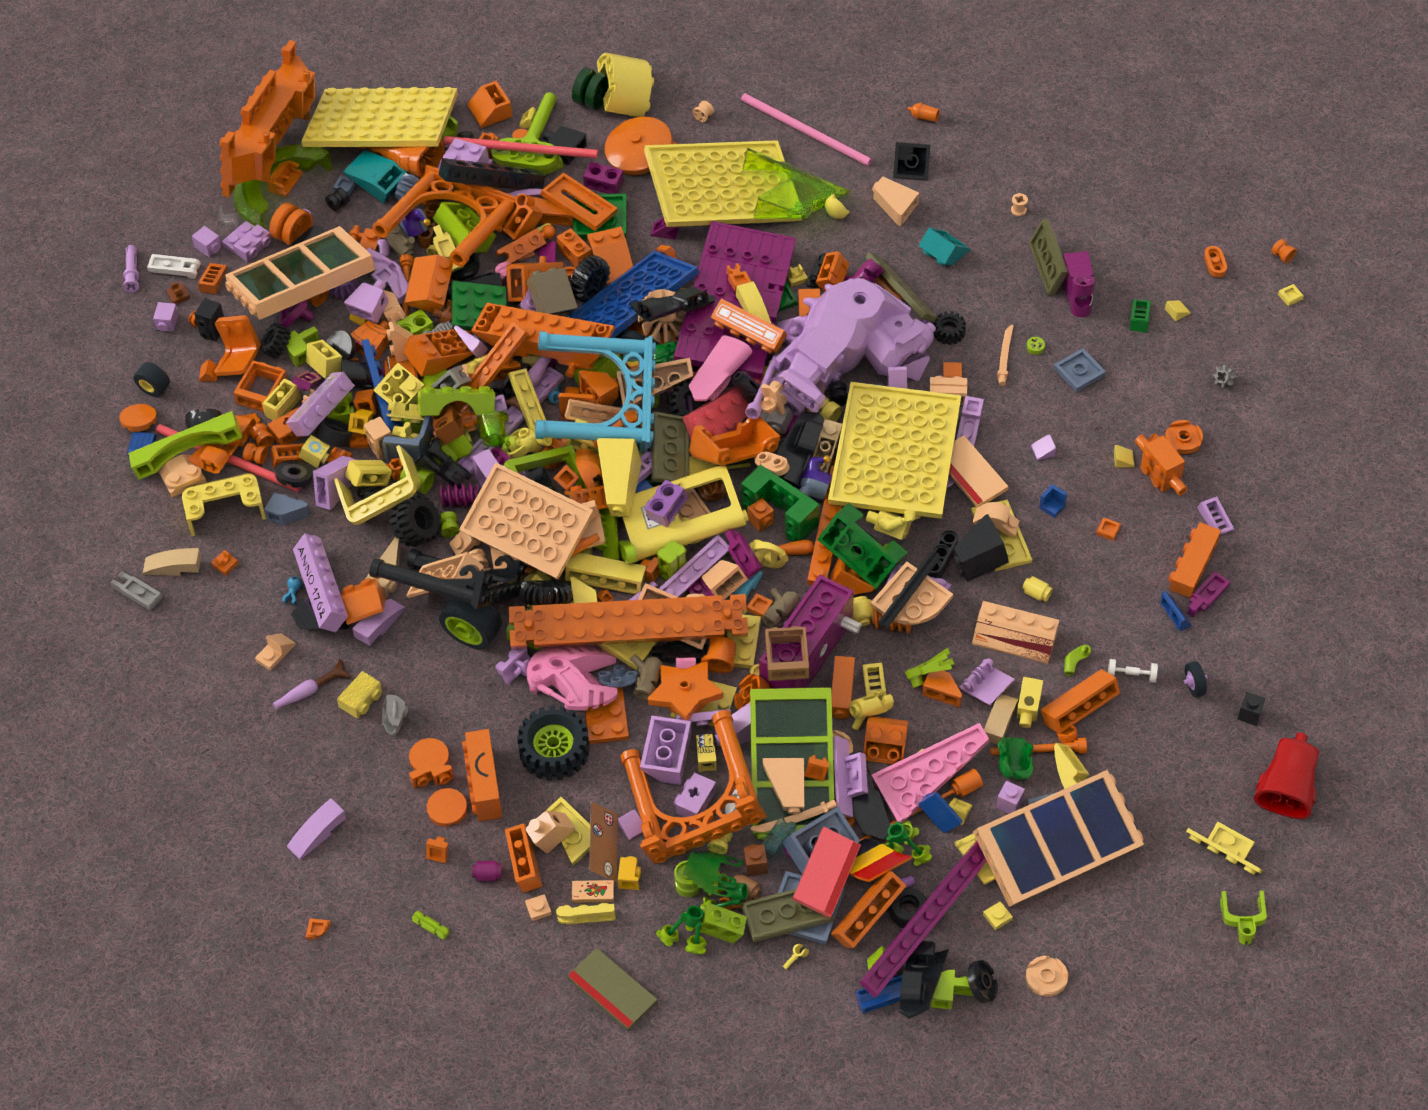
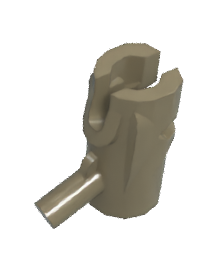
M397 225L384 239H387L388 244L399 257L404 254L413 256L415 247L412 244L415 242V238L412 236L407 237L401 227Z
M773 588L770 593L774 597L775 602L761 617L764 619L762 623L768 629L773 627L780 628L782 626L781 622L787 620L800 603V597L797 593L787 591L782 596L777 588Z
M634 654L630 660L639 668L640 676L636 679L633 694L639 700L648 702L647 698L655 691V687L658 684L661 675L660 667L663 663L657 657L647 658L643 662Z

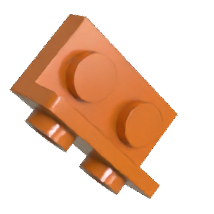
M593 482L586 488H582L581 485L571 486L569 491H564L565 495H569L570 499L580 504L595 500L598 510L608 508L604 485H598V482Z

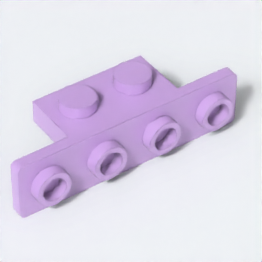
M834 736L833 754L836 804L842 814L850 818L853 817L852 798L868 793L866 755L861 752L849 755V741L839 736Z

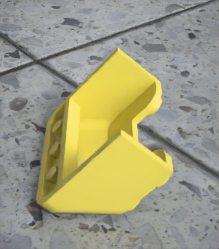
M247 473L186 488L182 493V500L191 536H196L193 520L200 519L205 513L203 503L235 495H241L245 506L253 507L259 505L262 519L265 520L266 516L257 477L254 474Z

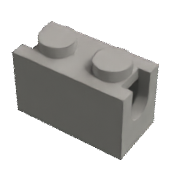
M460 365L448 370L431 387L442 389L444 386H450L453 389H460V387L468 384L471 378L467 377L465 372H462L464 368Z

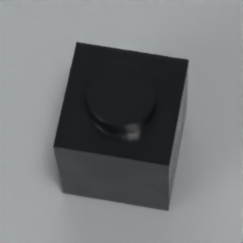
M1246 692L1237 720L1257 726L1266 698Z

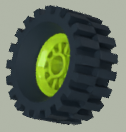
M554 705L549 706L550 710L545 711L544 707L539 708L538 714L534 711L529 714L530 720L525 717L522 721L523 726H519V735H517L520 759L524 768L527 767L530 774L536 772V777L542 779V776L545 775L547 781H552L554 776H557V781L563 780L562 775L565 774L568 778L573 776V770L578 773L581 770V764L585 765L587 761L586 756H589L587 727L580 715L576 717L573 710L567 713L566 708L560 706L559 710H555Z

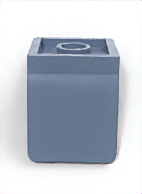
M432 415L425 416L420 434L414 439L396 436H385L383 438L382 446L387 464L390 463L392 458H400L396 448L398 445L413 458L414 463L423 452L429 455L426 452V448L431 442V438L434 437Z

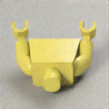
M869 510L866 521L875 524L874 530L902 540L907 538L912 521L919 519L921 516H917L915 510H906L903 516L886 511H880L878 514Z

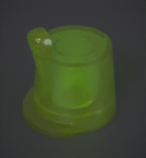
M487 412L477 418L480 436L485 446L495 447L503 443L506 444V447L511 445L506 433V424L509 421V416L506 412Z

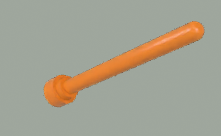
M404 254L400 256L399 265L403 269V275L409 284L410 269L413 267L414 258L409 254ZM403 302L402 310L407 317L409 316V305Z
M1086 737L1077 738V740L1069 743H1060L1069 745L1078 754H1087ZM1056 743L1033 745L1032 753L1055 752L1054 745ZM992 747L989 750L990 754L999 755V747Z

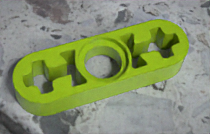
M629 540L618 541L621 558L627 564L637 562L634 545Z

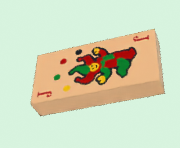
M614 880L572 881V903L614 902Z

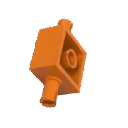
M1145 435L1138 436L1134 443L1143 452L1140 468L1145 475L1147 474L1150 477L1153 486L1158 487L1161 492L1173 488L1178 496L1185 494L1188 487L1181 481L1185 465L1183 458L1164 436L1151 442L1146 439Z

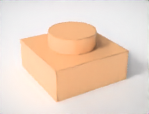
M545 894L525 901L532 921L552 915Z

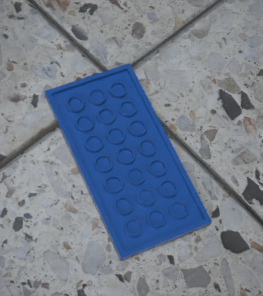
M653 251L602 289L592 299L578 307L573 314L566 317L613 325L615 329L610 338H614L619 333L625 331L631 324L638 321V314L632 309L631 302L642 301L649 295V292L654 290L678 291L700 272L698 267Z

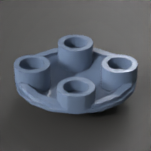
M616 665L613 667V670L598 673L599 683L608 687L628 686L635 683L637 679V672L625 670L623 665Z

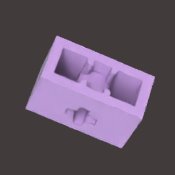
M694 773L691 779L688 778L683 787L684 791L681 795L678 794L674 801L676 814L682 817H689L705 811L716 793V782Z

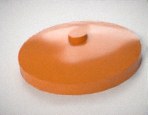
M636 117L621 123L609 134L605 142V155L611 167L623 170V174L641 175L650 172L644 152L645 145L673 144V138L669 128L662 121L652 117Z

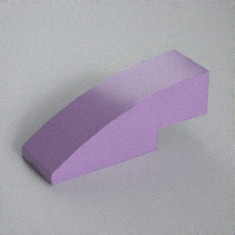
M392 599L386 600L383 612L362 619L352 629L354 637L370 646L379 635L383 636L406 607Z
M330 798L302 825L288 843L287 848L301 860L331 836V831L346 819L344 810Z

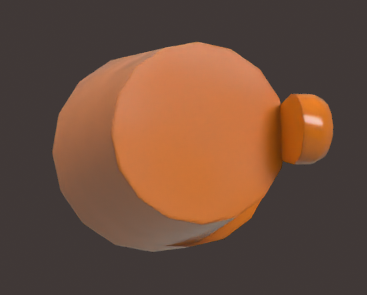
M721 636L709 639L710 646L707 655L701 659L700 663L707 661L710 672H732L734 669L736 643L730 638Z

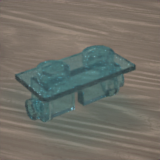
M783 816L779 818L761 843V845L764 844L769 860L773 855L780 854L784 847L783 841L789 835L796 832L797 825L792 821L786 823Z

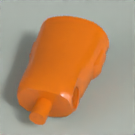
M440 140L438 147H368L372 153L396 162L400 168L408 172L407 174L415 175L419 179L425 175L426 165L437 168L445 155V146L442 140Z

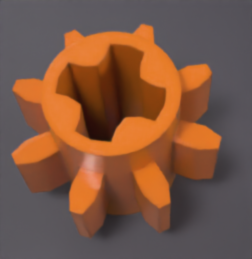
M469 408L461 411L463 429L467 428L468 432L476 430L475 425L480 423L474 411L470 412Z
M392 458L386 466L392 470L391 476L393 481L400 480L403 470L401 459Z

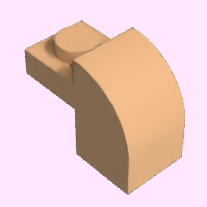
M989 502L977 507L973 523L976 525L984 515L989 514L994 526L1011 538L1016 535L1020 520L1010 514L1011 508L1002 503Z

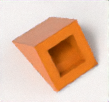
M600 590L596 595L599 602H607L614 599L608 590Z

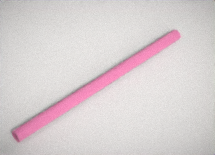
M746 93L743 94L741 101L866 166L872 163V159Z

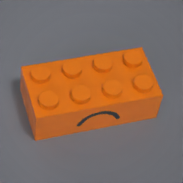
M489 729L465 732L466 740L462 741L473 815H477L478 822L503 818Z

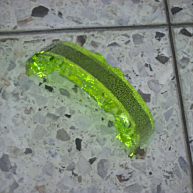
M302 144L276 148V160L271 167V171H273L279 163L291 160L299 164L297 169L308 173L317 164L330 172L333 170L329 151L320 147H303ZM255 179L236 184V188L233 191V201L237 213L244 221L254 226L258 224L265 229L262 215L268 210V203L260 192L261 181Z

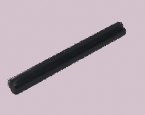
M935 551L929 553L879 620L880 627L888 629L940 559L938 553Z

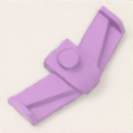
M368 248L367 251L372 255L375 272L371 274L372 278L375 281L377 279L382 280L386 287L389 285L392 292L395 293L399 304H402L405 301L408 282L401 271V267L395 261Z

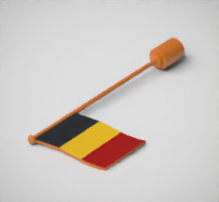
M973 768L954 778L951 790L942 794L941 797L945 798L954 793V795H959L962 798L983 787L982 778ZM917 809L912 815L918 813L922 809ZM896 820L892 821L890 826L896 823ZM867 835L859 839L860 842L858 844L861 846L849 874L857 879L871 882L911 860L912 856L898 853L882 843L870 840L872 836Z

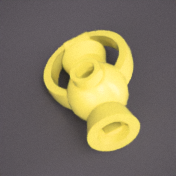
M520 428L504 440L501 449L514 459L522 457L528 452L538 453L542 446H550L552 444V438L543 437V439H535V430Z
M753 540V542L749 543L763 567L780 568L788 561L786 552L772 543L760 540Z

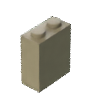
M553 267L546 272L538 270L531 273V276L526 280L536 312L565 316L573 314L578 308L565 268L558 269V267Z

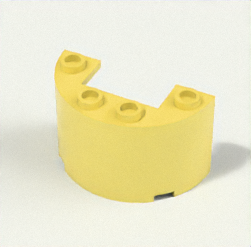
M603 53L597 61L598 72L607 73L609 88L603 98L605 111L644 117L646 111L648 112L650 109L649 100L651 88L654 84V78L651 75L652 66L643 59Z

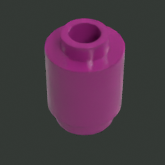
M476 861V865H472V878H476V882H491L501 879V863H496V861Z

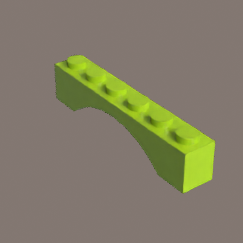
M230 411L128 453L131 468L140 480L157 473L170 459L188 449L206 444L226 445L243 438L236 416L233 411Z

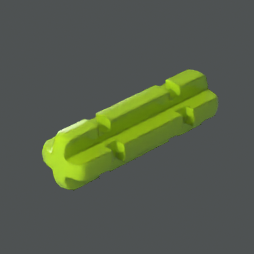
M416 911L412 916L414 923L421 924V927L433 934H437L441 939H446L450 933L449 928L444 925L440 926L439 922L429 916H424V913Z

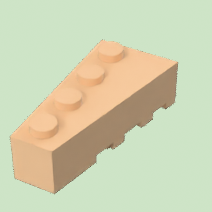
M690 358L655 364V371H652V378H655L654 389H651V395L656 397L677 387L683 381L687 382L689 379H693L694 375ZM639 367L629 370L632 372H636L639 370ZM618 371L617 377L622 404H624L626 399V382L622 372ZM641 373V375L634 378V380L637 385L642 387ZM642 396L636 397L633 404H641Z

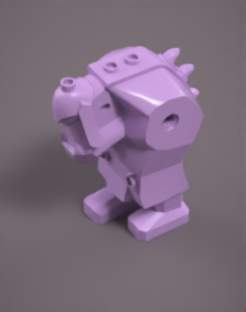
M850 278L835 285L826 284L824 286L826 292L819 298L808 297L803 300L810 307L808 316H797L793 319L795 323L801 325L800 328H803L802 333L796 337H788L790 345L775 358L774 366L777 373L772 376L769 385L774 380L782 383L783 390L780 393L784 394L787 398L784 406L790 408L792 415L799 416L805 413L807 408L812 412H818L826 402L824 392L828 389V386L832 382L839 381L842 374L854 369L864 355L879 375L887 376L888 367H900L912 354L916 355L919 353L922 355L933 342V333L936 327L930 322L925 324L917 318L912 319L910 317L911 307L869 280Z

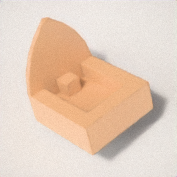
M460 531L449 544L454 553L459 555L469 552L474 546L480 545L481 541Z

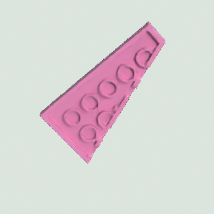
M978 723L872 774V779L896 822L904 823L920 808L918 804L926 794L937 792L989 743V738L981 724Z

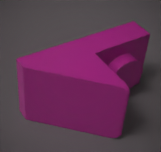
M663 217L654 222L650 236L675 240L679 227H666Z

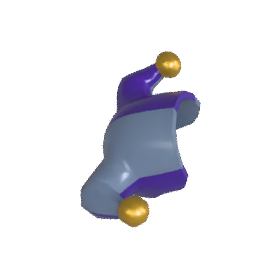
M414 208L399 225L407 237H415L428 229L430 220L426 218L422 209Z
M830 456L812 457L808 462L807 471L801 479L798 490L811 499L823 502L832 475L821 471L819 464L830 463Z

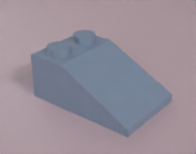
M838 807L789 835L782 842L802 874L823 827L856 843L860 842Z

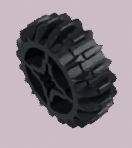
M589 255L587 258L584 257L583 261H579V265L572 272V277L569 278L575 299L585 303L604 289L607 281L610 279L608 276L611 273L609 271L610 266L606 260L596 255Z
M530 580L521 584L520 601L525 604H570L572 599L571 586L567 583L550 580Z

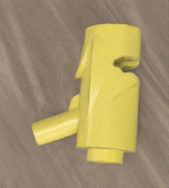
M881 690L851 701L849 712L856 718L852 728L859 731L866 717L879 715L890 710L894 703L892 695H885L886 690Z

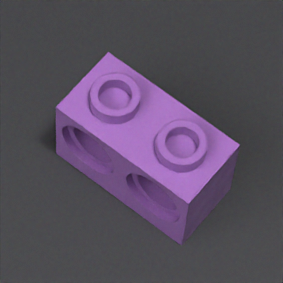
M665 480L657 488L652 499L646 503L645 511L648 519L668 527L688 499L685 489Z

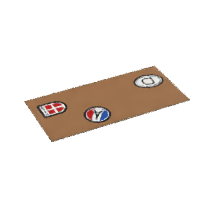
M591 802L589 870L617 882L618 813Z

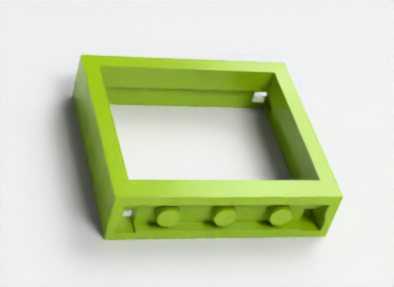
M572 445L510 459L503 465L518 473L565 461L567 466L580 477L576 482V486L581 485L582 488H586L576 466V453Z

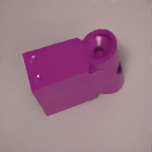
M1089 252L1064 253L1063 259L1068 274L1062 284L1068 302H1070L1071 313L1077 317H1086L1092 311L1095 283Z

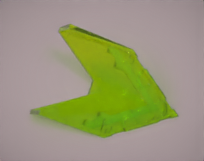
M747 148L743 170H777L778 174H781L783 171L788 175V180L758 196L754 219L807 218L812 212L823 209L826 199L832 194L838 200V197L843 194L847 195L850 190L797 166Z

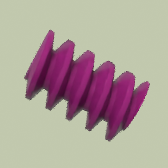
M462 483L460 489H458L457 484H454L453 489L450 488L449 484L443 489L441 484L440 500L443 508L447 507L448 502L451 508L455 506V503H457L459 508L462 507L463 502L466 507H469L471 502L473 505L480 492L479 483H477L475 489L472 483L469 484L468 489H466L464 483Z

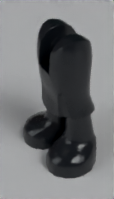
M436 437L429 443L426 452L440 460V465L425 452L414 463L419 469H430L452 487H454V484H457L458 489L461 488L462 484L453 477L456 472L467 480L472 477L465 467L454 461L451 456H448L441 449V441Z

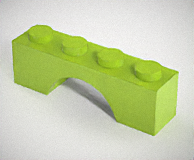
M426 386L423 389H418L417 411L420 416L439 415L442 408L453 401L468 403L476 415L495 414V392L488 386H480L479 389H472L469 386H462L460 389H453L450 386L434 389V387Z

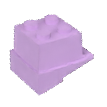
M457 138L453 140L443 158L493 164L492 159H489L485 146Z

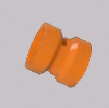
M1284 239L1278 240L1271 250V253L1279 256L1284 263L1291 261L1297 252V249L1289 246Z
M264 423L256 424L250 430V435L256 440L255 442L258 447H269L274 443L275 438Z
M250 442L246 444L243 451L244 460L249 462L255 461L256 464L260 465L264 464L268 455L267 447H257L254 443Z

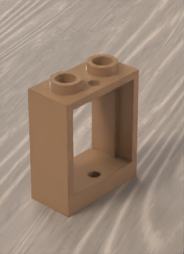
M793 626L791 628L773 627L765 629L768 680L809 678L806 628ZM801 642L802 661L773 663L771 644Z

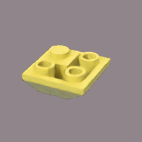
M397 363L373 391L388 403H392V401L406 403L405 410H408L409 404L418 405V389H423L426 386Z

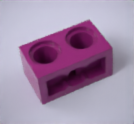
M590 162L583 175L584 186L607 194H618L624 182L623 170Z

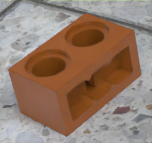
M451 403L443 407L439 415H432L433 434L444 445L464 434L461 416Z

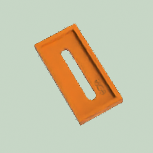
M564 172L541 190V196L594 231L612 218L618 210L616 206ZM561 192H566L569 195L574 196L575 199H577L584 205L588 206L594 211L596 210L598 214H592L591 212H589L573 200L563 195Z

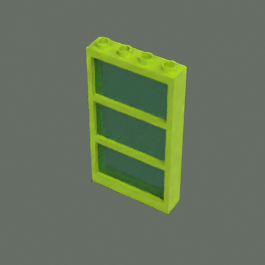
M831 688L750 689L752 784L758 802L767 815L766 818L753 824V826L794 815L789 814L788 811H783L763 768V758H804V773L809 757L816 755L815 758L823 760V757L826 758L829 762V767L824 781L804 776V811L821 805L820 803L823 801L827 803L834 800ZM824 813L763 833L753 831V837H757L758 840H768L769 836H778V839L785 840L789 835L823 816Z

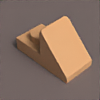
M282 633L267 635L268 645L255 657L256 662L269 671L296 645L294 641Z

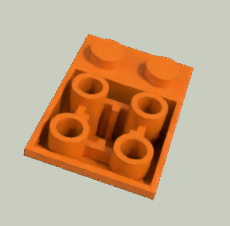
M563 262L506 265L508 302L524 300L529 289L526 280L531 276V273L538 270L546 272L553 267L561 269L563 268Z
M455 329L409 336L404 350V354L421 376L438 374L473 355Z

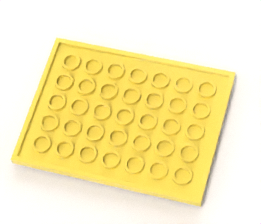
M364 87L360 89H325L303 136L302 146L438 147L458 95L457 88L396 87L385 89L379 87L377 89H368Z
M778 140L645 145V156L666 227L711 225V221L724 224L802 221L803 214Z
M851 382L828 504L846 506L850 503L855 508L904 514L906 510H915L917 516L942 519L961 395Z

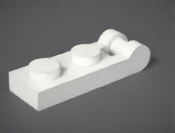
M152 254L147 268L148 272L187 276L188 278L195 279L201 262L193 258Z

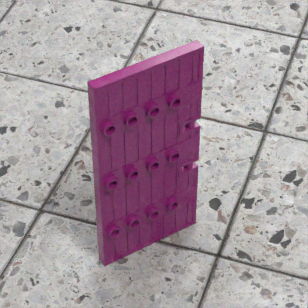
M711 221L698 268L700 273L696 275L693 286L707 292L708 295H714L715 303L686 312L673 361L690 358L692 366L701 367L721 337L725 335L746 343L752 349L751 356L733 374L739 371H746L752 378H762L768 353L761 349L762 346L758 344L753 346L745 341L746 338L742 336L738 338L730 334L729 329L724 327L722 330L714 325L715 322L710 317L721 298L743 309L736 297V292L728 281L729 275L726 273L727 265L731 269H735V265L738 263L741 267L740 272L746 271L751 282L754 281L766 307L771 324L775 325L796 243L795 237Z

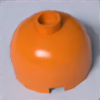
M749 674L738 686L741 689L739 694L735 693L734 705L740 710L750 703V689H772L770 684L757 674ZM772 701L761 703L766 709L770 706Z

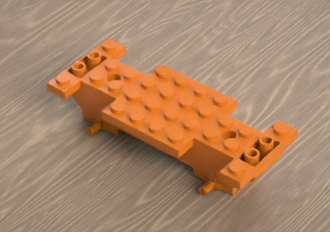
M289 40L286 46H283L281 51L283 61L280 69L276 71L269 70L266 76L262 77L260 85L256 86L253 95L249 96L247 104L242 107V123L239 130H236L235 133L228 131L225 137H222L220 140V161H222L220 169L222 181L220 187L222 188V196L229 198L236 188V184L255 179L269 182L271 167L276 160V147L295 118L310 119V107L315 100V72L309 71L301 58L296 56L295 41Z

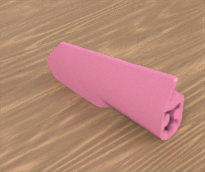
M722 336L689 384L694 401H707L708 399L714 401L729 384L731 375L751 356L752 349L750 346L736 338Z

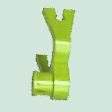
M946 648L919 666L905 671L907 679H910L913 688L924 684L921 674L953 669L951 666L955 665L953 658L947 659V655L950 654L949 648Z
M1226 891L1221 892L1220 907L1223 921L1226 925L1237 927L1238 939L1243 945H1245L1246 941L1247 945L1251 944L1252 939L1255 937L1256 926H1261L1266 922L1264 891H1259L1257 903L1260 914L1255 916H1235L1228 912Z

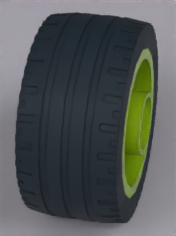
M453 598L448 600L439 616V622L449 636L473 649H485L492 642L502 624L500 615L492 605L474 609L470 603Z

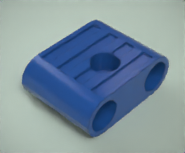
M133 432L127 451L128 458V453L156 442V434Z

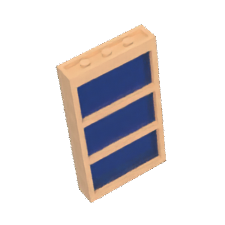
M1108 770L973 831L1009 907L1144 845L1143 835L1136 829L1133 823L1134 817L1130 811H1127L1125 799L1118 792L1115 786V778L1112 774H1109Z

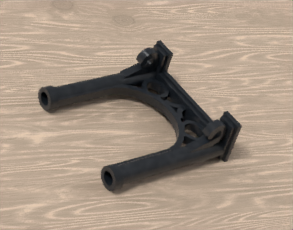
M412 549L408 555L407 566L413 569H421L423 565L442 559L423 554L420 550ZM509 555L499 556L494 564L495 566H501L503 562H506V568H486L480 570L476 565L470 564L462 567L459 574L460 576H465L470 571L472 578L441 579L374 558L370 565L369 575L376 579L384 578L467 602L474 609H479L517 597L520 594L521 579L525 574L524 569L526 565L521 560H514Z

